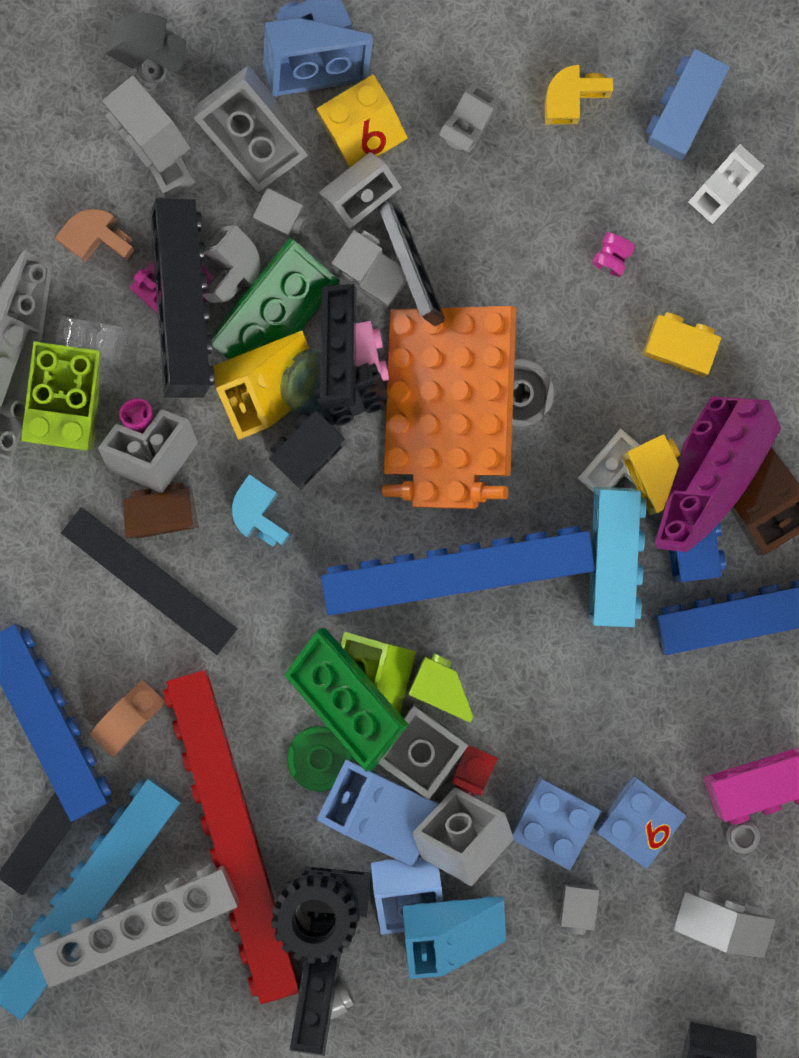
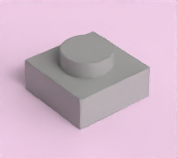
M179 156L161 173L153 165L149 167L166 198L195 183L182 156Z

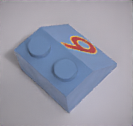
M633 776L594 829L599 835L647 869L686 818V815Z

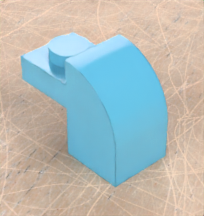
M250 474L234 497L232 504L233 520L239 531L248 538L254 529L258 528L260 532L257 536L274 547L276 542L284 545L291 534L264 517L278 494Z

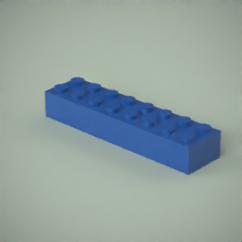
M580 526L557 530L558 536L547 538V532L544 531L525 535V542L514 543L513 537L493 540V547L481 549L480 542L460 545L459 553L448 554L447 548L427 551V558L414 560V554L412 553L394 556V563L381 565V559L360 562L361 569L349 571L347 564L328 567V574L321 575L327 616L593 572L596 570L589 531L581 532Z

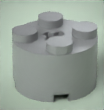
M518 359L515 360L514 392L517 387H522L523 394L528 395V398H523L521 403L515 402L516 399L513 396L512 429H526L540 422L548 413L554 399V387L548 374L541 366L529 360Z

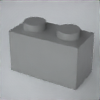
M369 152L322 189L319 194L334 216L350 229L402 187L386 163Z

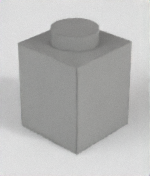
M266 188L252 218L254 223L289 239L293 233L299 234L307 217L302 215L304 212L302 204Z
M563 883L559 923L561 927H566V932L584 935L586 930H595L599 897L597 886Z

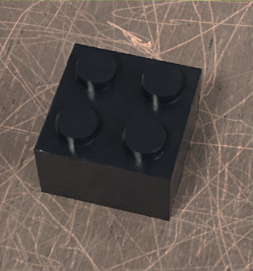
M317 411L312 415L306 412L294 424L293 427H295L296 431L289 439L284 436L281 437L270 449L273 455L269 460L300 490L347 444L346 439Z

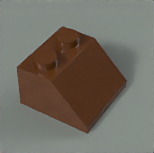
M183 483L168 485L163 493L152 494L151 489L132 491V498L123 499L126 538L139 539L199 528L193 490L191 488H184Z

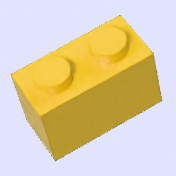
M666 312L664 316L658 315L655 318L642 355L695 375L706 377L709 374L722 337L715 335V329L709 326L696 324V327L684 324V318L676 314Z

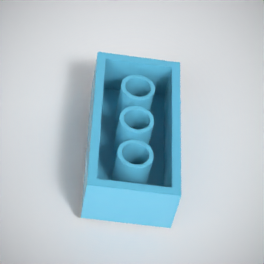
M594 487L591 546L596 571L590 572L588 619L594 626L635 627V619L641 618L642 602L641 599H638L636 590L637 585H642L643 565H639L638 552H643L645 546V533L639 529L640 518H645L646 498H642L641 491L634 488Z

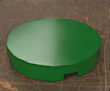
M316 725L304 729L294 737L288 748L287 765L291 776L302 787L309 791L325 792L332 789L345 760L352 761L353 756L327 726Z

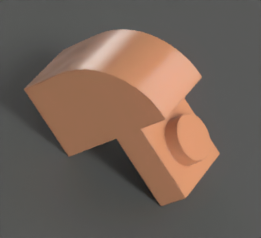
M98 209L84 210L75 214L55 237L60 244L85 263L101 242L126 261H129L136 252L130 245L133 240L118 228L114 232L111 231L117 223L116 218L110 213Z
M142 679L101 719L90 733V736L114 758L166 702Z

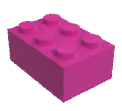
M797 747L703 777L714 814L724 822L730 821L731 825L750 820L749 814L762 811L763 815L775 813L782 810L781 804L791 801L798 805L799 748Z

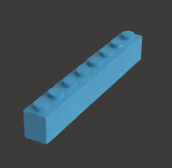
M152 776L146 782L142 779L137 782L129 793V796L133 798L126 809L120 806L110 819L109 823L114 826L107 836L100 833L89 848L94 853L88 862L85 863L81 860L70 874L74 881L67 890L63 887L59 889L50 902L54 906L47 917L43 914L40 915L30 929L34 933L28 944L22 941L12 953L10 958L15 962L8 971L3 968L0 970V1006L20 1021L27 1015L48 986L33 952L41 944L39 939L57 930L60 935L72 931L71 925L87 917H90L91 922L95 921L183 801L181 797ZM68 942L66 944V952L69 956L78 945L77 943Z

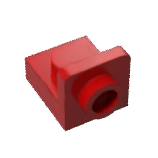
M468 744L451 782L457 785L456 788L473 797L475 794L483 796L484 788L498 758Z

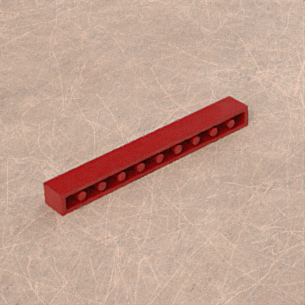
M205 669L166 681L167 688L163 689L165 702L168 708H174L177 720L172 721L173 729L177 740L183 739L186 752L182 753L183 763L187 772L192 771L196 783L191 785L192 794L196 804L202 803L205 816L201 817L202 828L205 836L211 835L214 848L210 849L212 862L216 868L225 865L240 901L238 907L229 913V919L233 932L239 931L243 944L238 945L242 963L243 965L249 963L252 976L248 977V984L253 997H259L260 1004L298 994L300 983L291 952L286 953L282 949V941L277 942L274 936L276 930L272 928L271 920L276 901L208 670Z

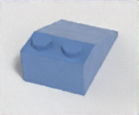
M302 18L279 19L273 22H266L263 67L272 95L280 96L356 84L368 78L373 45L372 34Z

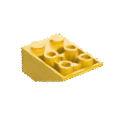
M302 330L213 366L216 390L238 440L271 427L314 393L313 388L318 387L320 382V374Z

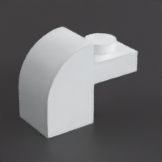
M739 144L688 203L713 224L765 166Z

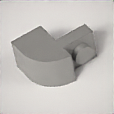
M472 83L464 92L453 115L444 124L439 136L446 139L445 141L449 146L470 153L491 120L501 99Z
M237 225L221 227L204 248V254L220 269L208 284L206 292L203 293V297L209 303L229 301L237 293L238 287L251 286L258 278L260 271L259 254L250 238Z

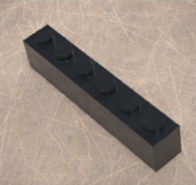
M156 198L150 212L164 398H204L209 387L214 385L215 373L214 367L209 366L208 355L212 351V338L210 334H206L205 326L209 322V305L203 301V293L207 289L206 273H201L200 262L204 260V244L199 242L198 232H201L202 215L201 212H196L195 199Z

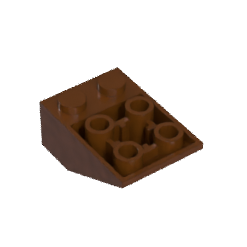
M772 447L740 499L731 508L732 514L757 555H766L799 535V483Z

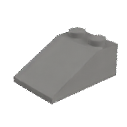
M249 65L198 103L193 117L194 120L257 192L264 189L309 155L308 150L272 93Z

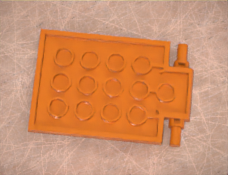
M513 306L441 308L445 321L437 326H433L423 319L418 308L390 309L389 380H387L388 398L386 403L384 474L413 475V481H404L402 484H384L382 486L383 497H398L404 501H412L413 508L475 509L478 507L479 502H485L487 499H507V486H487L485 482H479V477L510 476L517 308Z

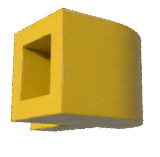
M580 65L569 66L561 70L550 82L546 93L545 125L578 124L580 119V98H610L613 92V78H605V75L602 73H589L585 75V78H580Z

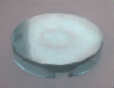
M308 349L297 354L292 359L295 362L290 368L286 367L281 382L282 399L285 404L302 415L306 412L312 415L315 411L318 413L322 411L313 388L319 386L318 383L320 382L321 350Z

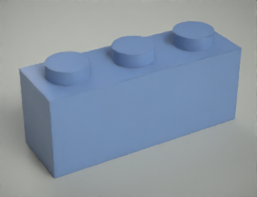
M694 49L690 58L683 56L675 72L676 75L680 76L676 86L669 85L660 101L661 104L665 105L661 116L659 117L654 114L645 131L651 135L647 144L682 161L730 66Z

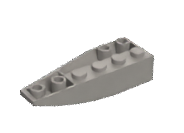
M22 251L0 288V458L9 461L13 459L22 434L33 341L42 342L52 271L51 263L27 251Z

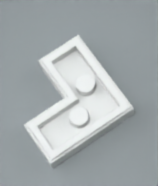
M620 428L577 479L593 493L594 487H614L623 476L634 484L621 455L640 446V444Z

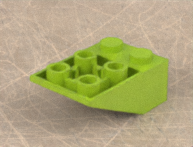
M33 341L21 441L86 451L93 449L98 420L101 351Z

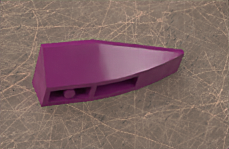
M710 397L683 443L678 461L679 466L655 542L657 549L688 552L718 525L740 499L781 430L769 400Z

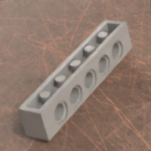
M214 863L195 871L197 877L185 882L183 877L177 878L164 885L165 891L155 895L152 890L133 898L135 904L122 908L121 904L114 905L102 911L104 917L91 922L90 917L73 923L71 925L72 931L60 935L57 930L39 939L41 944L33 952L48 988L237 908L240 901L225 865L218 868L215 867ZM194 888L203 889L207 894V902L204 904L194 903L190 898V890ZM165 901L172 903L175 906L176 915L170 918L162 916L159 912V904ZM131 915L140 916L144 921V929L141 931L132 930L128 925V917ZM104 928L109 930L113 935V942L111 944L101 943L97 938L98 929ZM68 942H75L81 947L82 954L80 957L74 958L68 955L66 952V944Z

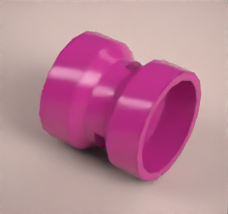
M606 232L602 241L603 248L601 252L596 253L592 264L599 269L606 266L611 269L609 274L621 277L626 268L624 262L626 258L631 257L636 246L619 235Z
M140 398L125 402L119 411V418L123 426L142 434L155 418L149 402Z

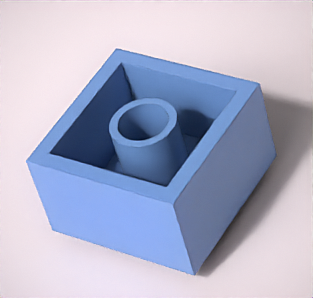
M539 776L511 829L513 841L571 870L601 810L590 802Z

